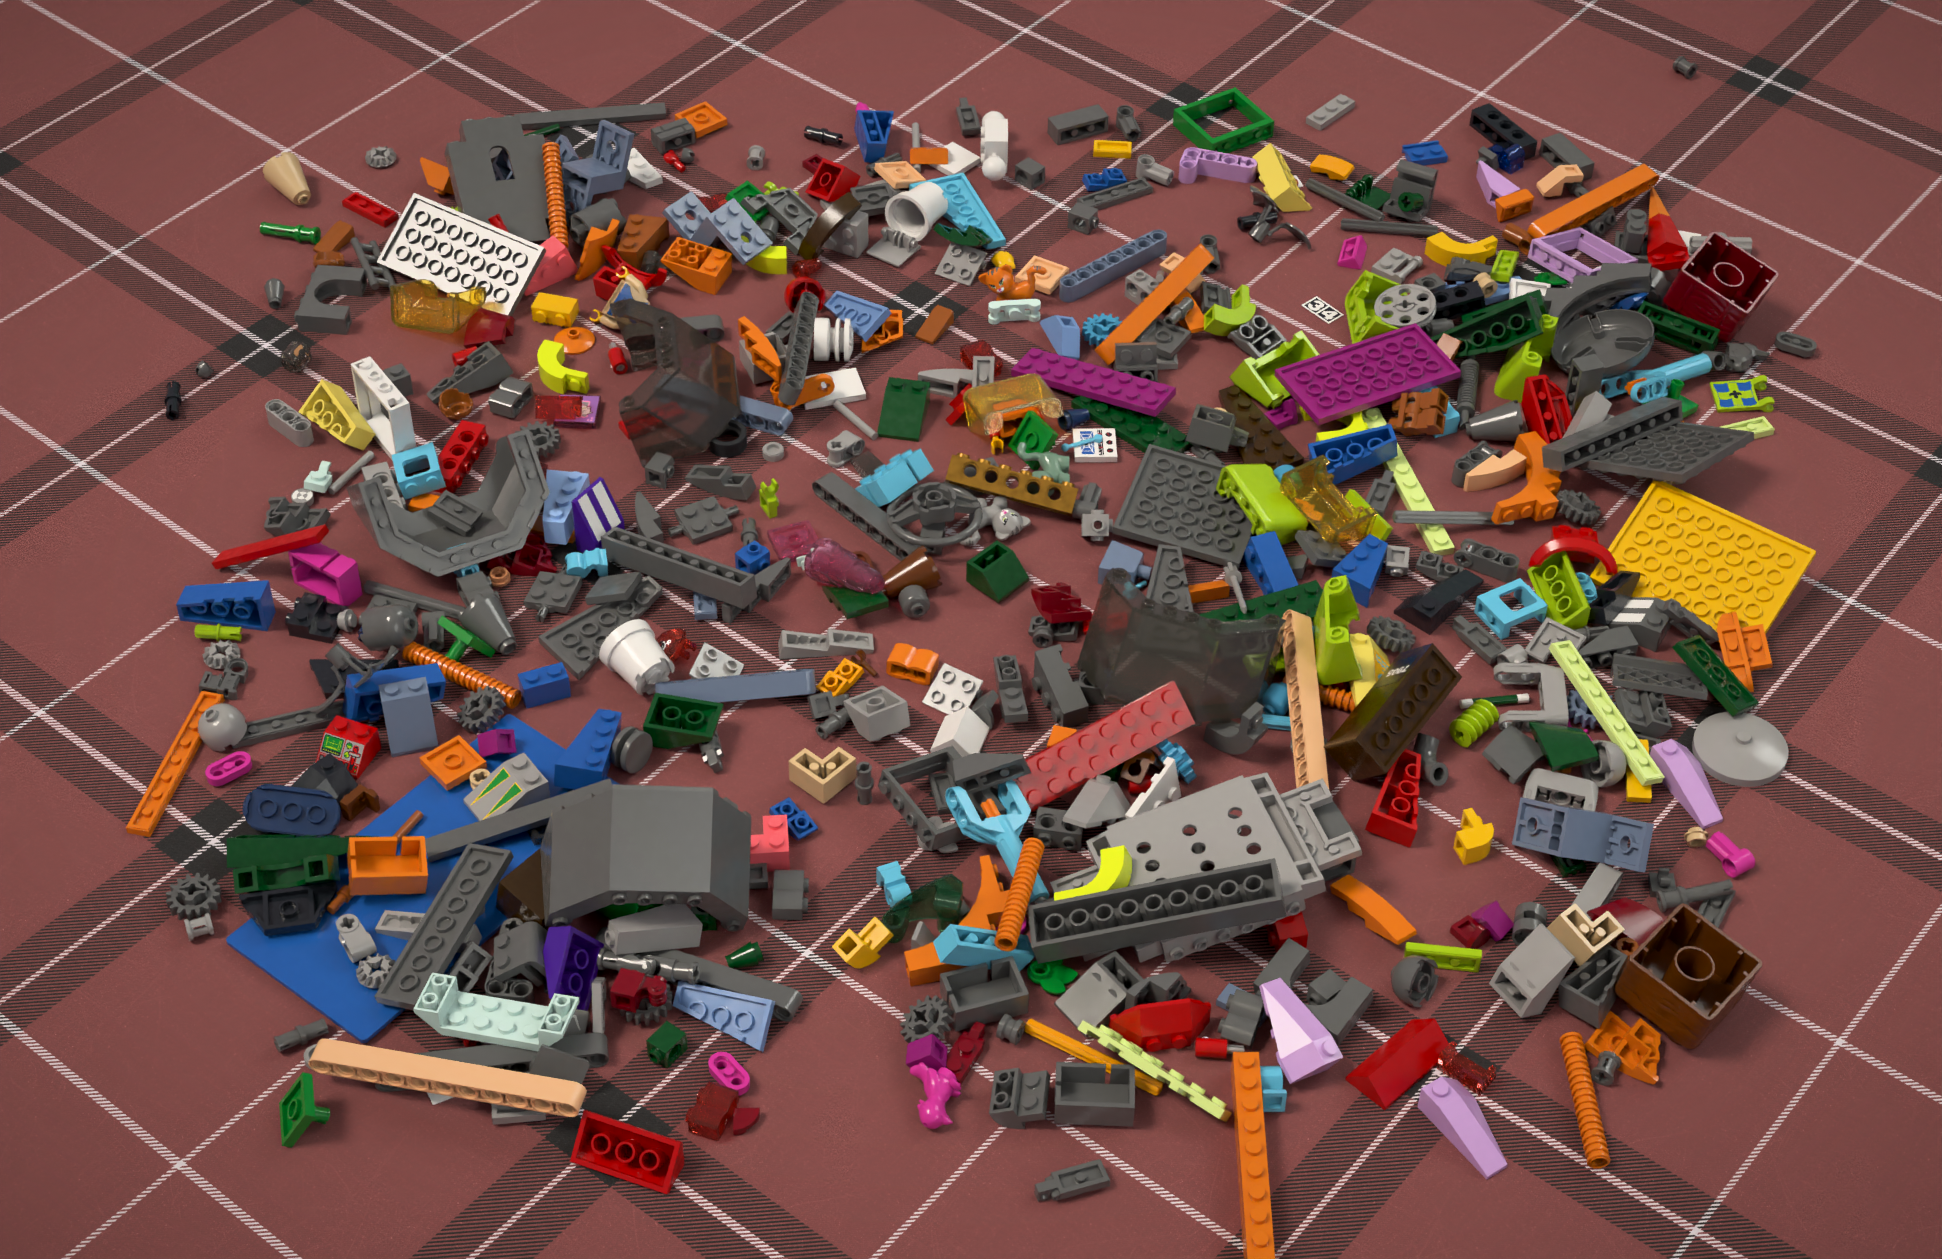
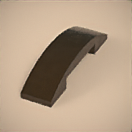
M849 192L836 200L809 229L799 247L798 253L812 265L824 251L821 248L845 219L850 220L856 214L862 204Z

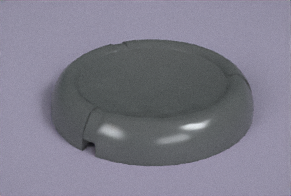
M1626 309L1595 312L1596 318L1590 320L1589 316L1585 315L1565 326L1559 332L1556 342L1551 348L1552 357L1556 365L1563 372L1570 373L1572 359L1596 354L1605 366L1603 378H1609L1632 369L1645 359L1654 343V327L1648 317L1636 311Z

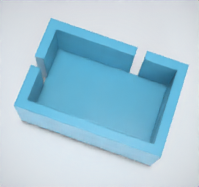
M921 448L913 452L909 449L901 455L900 453L889 459L890 463L887 465L883 464L875 469V473L872 476L868 475L859 481L861 485L855 488V490L878 507L890 503L918 483L916 478L920 481L934 471Z

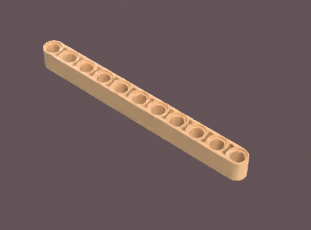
M1287 610L1281 620V631L1283 635L1296 788L1323 778L1329 789L1312 621L1309 616L1293 610Z
M320 1039L308 1062L312 1070L321 1074L566 1117H576L587 1093L586 1088L582 1084L574 1081L331 1039Z

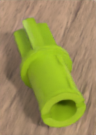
M197 624L195 626L194 633L196 638L216 639L218 642L220 639L241 641L242 634H240L242 627L222 626L221 624H217V626Z

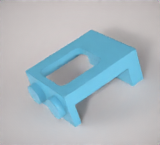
M433 442L391 455L398 485L404 500L446 487ZM430 467V470L406 477V474Z
M1519 578L1477 596L1474 613L1503 640L1509 637L1510 627L1533 617L1540 623L1544 622L1548 605L1529 585ZM1514 592L1513 596L1524 608L1512 611L1500 597Z

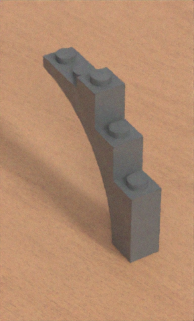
M1602 263L1601 270L1597 271V276L1575 275L1573 284L1570 283L1569 288H1547L1543 298L1547 306L1548 315L1558 318L1554 343L1564 325L1588 306L1619 295L1650 292L1653 280L1652 265L1650 263Z

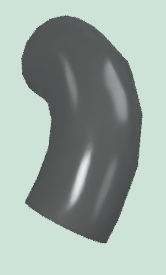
M1418 733L1413 752L1421 754L1420 778L1431 785L1441 786L1447 781L1449 773L1445 764L1437 762L1436 754L1440 740Z

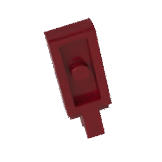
M978 1021L974 1023L969 1033L964 1031L959 1036L947 1055L946 1068L955 1074L960 1086L983 1052L985 1039L982 1038L985 1035L984 1029L986 1025Z

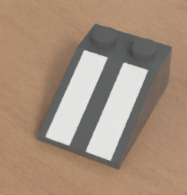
M1630 597L1622 611L1608 625L1593 624L1592 627L1609 626L1610 629L1628 626L1639 646L1656 652L1672 624L1670 623L1671 619L1662 612L1665 605L1664 600L1656 597Z

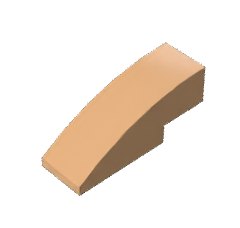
M1514 449L1501 459L1492 455L1466 474L1463 490L1466 492L1480 491L1500 486L1524 474L1527 457Z

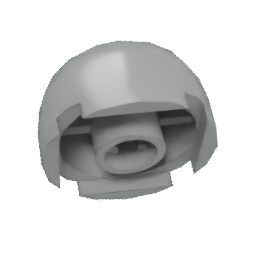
M215 704L206 709L198 721V733L202 741L213 751L226 750L224 747L230 744L235 746L244 737L247 730L246 717L240 710L230 704Z
M1592 741L1599 757L1598 761L1580 765L1583 778L1594 781L1598 787L1615 785L1623 778L1627 764L1623 750L1617 744L1610 741Z

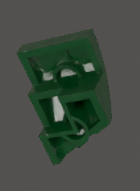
M937 223L933 229L945 239L961 245L979 246L993 241L982 229L969 225L967 230L963 231Z
M822 586V590L829 602H833L838 611L842 610L846 619L889 607V600L877 587Z
M1533 721L1529 722L1534 740L1539 743L1543 756L1547 757L1552 772L1598 761L1599 755L1584 730Z

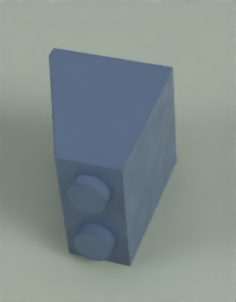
M426 677L378 685L391 756L397 757L429 751L439 747Z

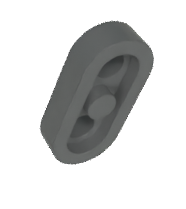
M1779 332L1775 339V346L1781 351H1787L1801 357L1813 356L1817 347L1814 340L1790 332Z

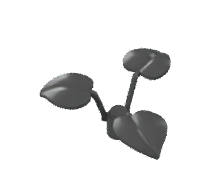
M1251 185L1250 191L1253 192V205L1262 206L1264 209L1259 220L1248 235L1258 243H1261L1266 235L1270 237L1280 228H1285L1305 242L1310 250L1311 244L1307 236L1299 228L1288 222L1281 223L1272 230H1269L1271 226L1265 219L1271 210L1279 213V210L1269 195Z
M337 643L326 653L325 657L333 664L331 669L335 672L339 685L324 703L308 710L311 713H319L328 708L345 688V683L338 670L339 668L344 671L350 665L363 676L354 685L357 688L373 676V673L382 670L388 665L399 650L394 646H390L384 660L367 665L352 656ZM355 663H357V664H359L360 666L364 667V668L367 669L368 671H363V670H362L361 668H359Z

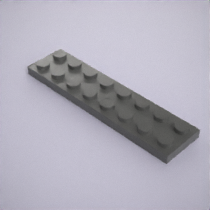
M468 843L374 997L377 1003L410 1010L414 1009L431 974H444L512 861L514 856L511 850Z

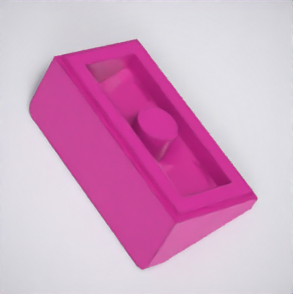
M1362 235L1344 240L1337 262L1338 266L1352 269L1362 268L1367 250V244Z

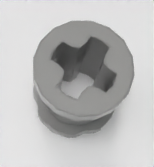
M753 145L748 151L747 167L751 170H760L763 167L765 150L761 146Z
M206 913L204 917L190 921L184 919L189 941H192L194 937L208 933L214 935L209 913Z

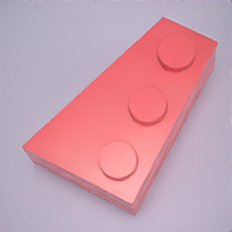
M553 235L540 245L547 251L524 292L525 296L573 276L578 271L567 248Z

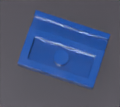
M1438 140L1402 146V153H1405L1407 161L1423 166L1445 163L1448 159V155L1443 147L1439 145Z

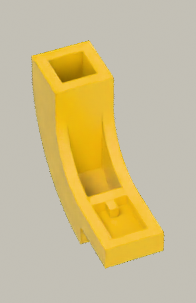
M1443 232L1427 238L1424 254L1443 266L1450 264L1452 257L1485 264L1487 258L1495 255L1498 239L1490 236L1476 243L1465 244L1456 242Z

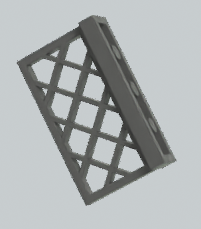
M1618 653L1613 655L1610 671L1613 686L1707 700V687L1687 664Z

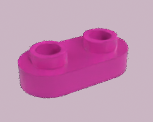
M238 751L210 764L205 770L208 783L213 786H221L248 773L252 768L251 757L246 752Z
M717 1052L709 1058L710 1074L728 1094L740 1096L749 1090V1074L731 1054Z

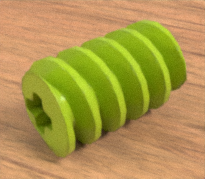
M1476 700L1467 710L1450 723L1449 731L1452 739L1464 748L1469 747L1477 737H1480L1494 722L1498 721V710L1487 700Z

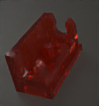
M535 395V419L575 420L576 417H581L583 396Z
M1450 1042L1439 1054L1437 1069L1450 1078L1458 1080L1463 1086L1481 1096L1495 1080L1496 1073L1494 1072L1497 1068L1493 1065L1488 1070L1482 1068L1458 1053L1455 1048L1457 1046L1456 1042Z

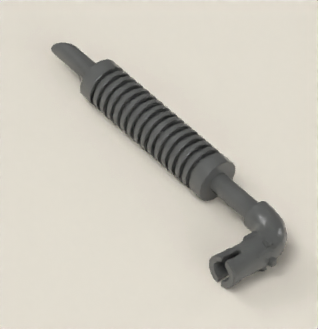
M1476 355L1467 356V359L1461 363L1460 367L1461 376L1459 378L1456 411L1460 415V430H1464L1466 428L1465 424L1469 423V418L1475 415L1479 364L1475 361Z

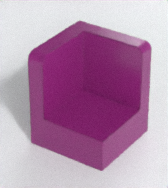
M494 729L477 734L479 755L481 757L517 753L514 729Z
M934 1034L910 1042L907 1045L906 1065L911 1068L923 1062L927 1068H933L936 1071L941 1067L946 1068L948 1047Z

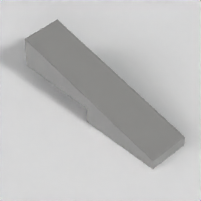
M828 629L827 635L782 630L778 642L779 659L857 655L855 652L858 649L863 650L866 654H873L874 652L873 634Z
M385 910L375 931L379 934L409 941L425 913ZM473 924L459 947L458 953H462L470 941L479 945L482 936L476 924Z

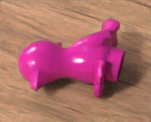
M923 1062L912 1066L910 1074L923 1082L924 1091L927 1096L926 1101L920 1099V1104L917 1105L921 1123L928 1129H936L942 1125L952 1124L953 1122L946 1113L945 1103L951 1096L958 1098L961 1094L959 1091L961 1090L960 1083L957 1082L955 1074L945 1067H941L938 1071L933 1068H927Z

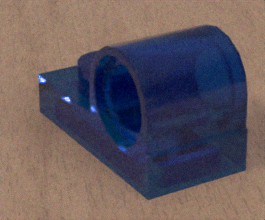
M1495 144L1488 148L1497 154L1499 168L1511 175L1523 168L1525 152L1520 145L1513 144L1504 149Z

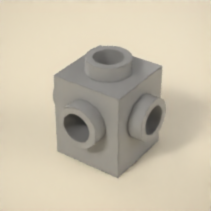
M1091 510V514L1081 515V536L1091 537V541H1104V537H1108L1109 532H1112L1113 519H1109V514H1104V510ZM1097 521L1101 524L1100 529L1094 527V522Z

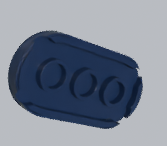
M264 784L250 792L243 803V814L247 823L253 829L262 833L327 836L337 829L341 821L339 803L331 794L322 790Z

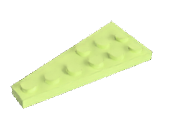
M1084 1020L1081 1022L1078 1030L1098 1039V1043L1119 1053V1056L1155 1079L1157 1078L1163 1083L1166 1082L1169 1088L1185 1097L1187 1096L1190 1101L1225 1122L1232 1113L1225 1109L1227 1106L1225 1102L1215 1096L1209 1099L1204 1095L1206 1090L1194 1082L1191 1085L1183 1082L1185 1076L1174 1069L1168 1072L1162 1068L1164 1064L1162 1061L1147 1054L1133 1042L1122 1038L1123 1036L1103 1024L1098 1028Z

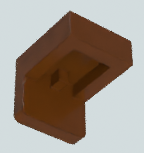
M361 784L349 794H346L340 801L343 818L348 821L353 820L366 807L376 813L380 810L378 794L373 789H368Z

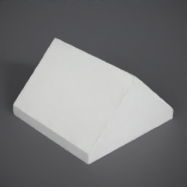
M966 706L945 716L931 747V753L949 746H953L962 757L973 753H980L988 735L989 726Z

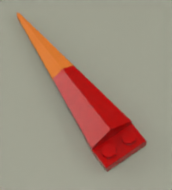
M1652 187L1650 189L1648 263L1660 271L1680 269L1690 258L1688 248L1657 192Z

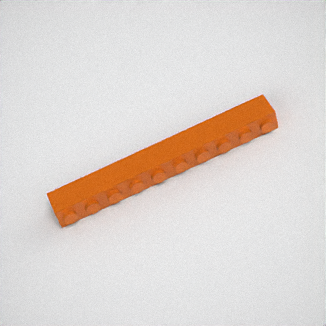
M1233 1052L1231 1084L1244 1259H1275L1259 1052Z

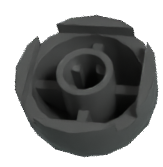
M1411 955L1403 958L1393 967L1391 971V984L1393 992L1399 1000L1413 1007H1421L1422 1005L1419 1003L1424 998L1427 1002L1431 999L1438 983V975L1434 974V967L1438 968V965L1434 960L1423 956Z

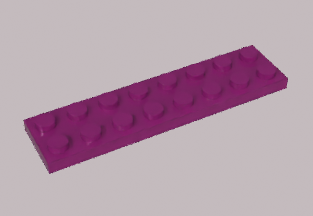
M1031 348L1011 369L1013 377L1154 417L1176 395V387Z

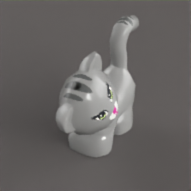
M1003 496L994 497L991 506H987L984 498H977L983 512L982 522L978 529L992 525L997 539L1001 541L1017 535L1023 528L1031 524L1028 517L1020 516L1015 510L1007 508V498ZM970 514V515H969V518H968V524H969V525H970V524L972 523V521H973L974 514ZM978 529L972 537L960 542V544L965 546L975 545L981 538Z

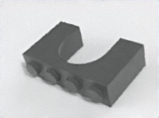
M317 265L315 272L311 274L310 284L306 286L305 295L300 300V307L295 311L294 320L298 324L299 331L347 335L352 324L350 307L324 304L321 301L335 295L363 297L367 287L365 268Z
M1288 938L1253 982L1255 995L1261 996L1260 985L1281 978L1292 990L1295 981L1311 962L1309 950ZM1351 976L1336 997L1330 1002L1322 1005L1303 1004L1328 1030L1339 1047L1373 1002V989Z

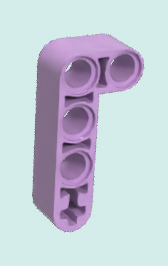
M1190 147L1184 150L1181 157L1178 180L1184 184H1191L1196 180L1197 175H1204L1236 182L1252 183L1256 179L1257 161L1249 157Z

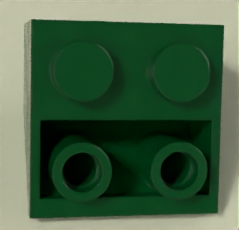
M998 540L967 561L966 582L998 603L1029 581V576L1014 551Z

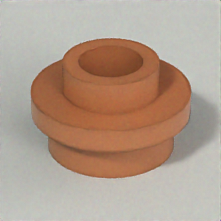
M495 567L488 575L492 586L495 587L505 586L511 580L510 573L504 567Z

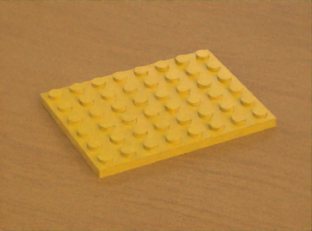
M1654 480L1608 548L1615 558L1618 572H1640L1641 577L1631 597H1656L1664 601L1672 598L1679 602L1681 607H1685L1703 622L1710 625L1716 632L1721 615L1736 611L1740 628L1763 624L1765 635L1816 556V551L1670 484ZM1600 561L1589 578L1592 579L1594 584L1601 586L1613 576L1606 575V568Z

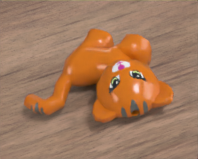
M1005 264L1001 267L990 269L987 273L979 275L978 278L993 293L998 294L996 301L1031 299L1036 290L1034 274L1045 275L1047 270L1042 266L1033 265L1026 271L1028 280L1014 282L1012 267Z

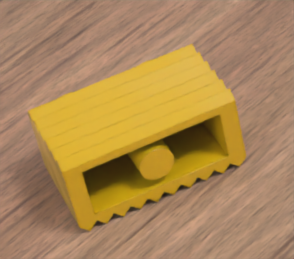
M539 292L531 306L532 319L538 323L545 322L546 324H556L561 327H571L579 313L578 299Z

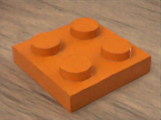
M706 101L675 114V121L686 118L689 121V124L695 129L696 138L728 125L727 118Z
M460 735L419 757L420 764L447 791L469 779L470 774L474 770L487 768L486 761Z

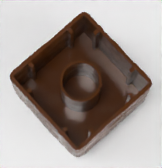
M1682 903L1630 955L1617 981L1615 992L1625 1001L1628 1008L1634 1012L1641 1013L1664 1031L1672 1042L1692 1050L1697 1048L1741 1000L1763 963L1758 957L1726 935L1693 908Z

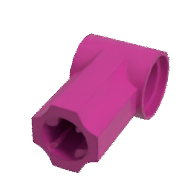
M1720 831L1714 833L1707 840L1706 847L1722 862V867L1728 876L1734 878L1754 868L1755 858L1753 854L1745 848L1740 850Z

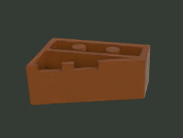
M630 214L617 253L626 263L640 270L651 258V253L660 248V243L670 237L669 221L664 217Z

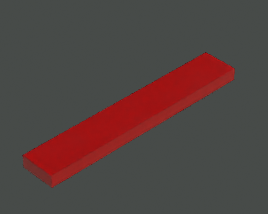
M324 524L224 550L215 558L212 565L215 569H221L318 544L328 534L329 529Z

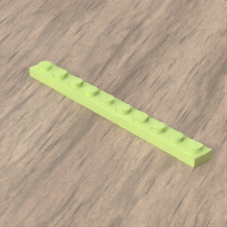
M1379 408L1362 411V419L1367 423L1368 429L1387 425ZM1397 443L1398 456L1382 464L1386 470L1394 472L1393 483H1396L1395 488L1407 510L1435 511ZM1415 524L1431 553L1438 555L1454 554L1455 547L1442 524Z

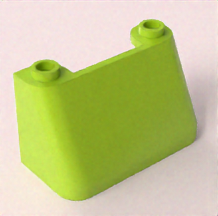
M1367 270L1362 273L1345 298V309L1352 344L1399 329L1382 322L1381 317L1375 315L1374 305L1381 293L1401 284ZM1407 292L1402 293L1401 296H1407ZM1385 301L1383 304H1391L1392 301ZM1390 314L1383 316V318L1392 317Z
M1547 314L1542 315L1543 334L1509 348L1495 383V395L1503 399L1522 402L1525 378L1539 375L1542 359L1549 362L1551 358V348L1554 344L1558 323L1557 317Z
M1301 330L1293 335L1294 338L1290 342H1283L1279 348L1256 360L1252 357L1245 359L1229 378L1234 385L1262 405L1274 409L1284 399L1292 396L1274 376L1275 369L1318 356L1319 353Z
M1231 464L1221 469L1216 490L1221 497L1226 495L1228 499L1231 497L1235 498L1252 523V534L1261 535L1275 531L1280 544L1284 545L1296 540L1294 536L1298 530L1306 531L1308 526L1306 517L1295 506L1275 477L1274 471L1270 466L1268 467L1266 464Z
M1347 575L1333 577L1325 583L1313 621L1318 682L1322 685L1363 679L1362 668L1357 662L1348 632L1349 623L1353 619L1355 621L1360 620V612Z

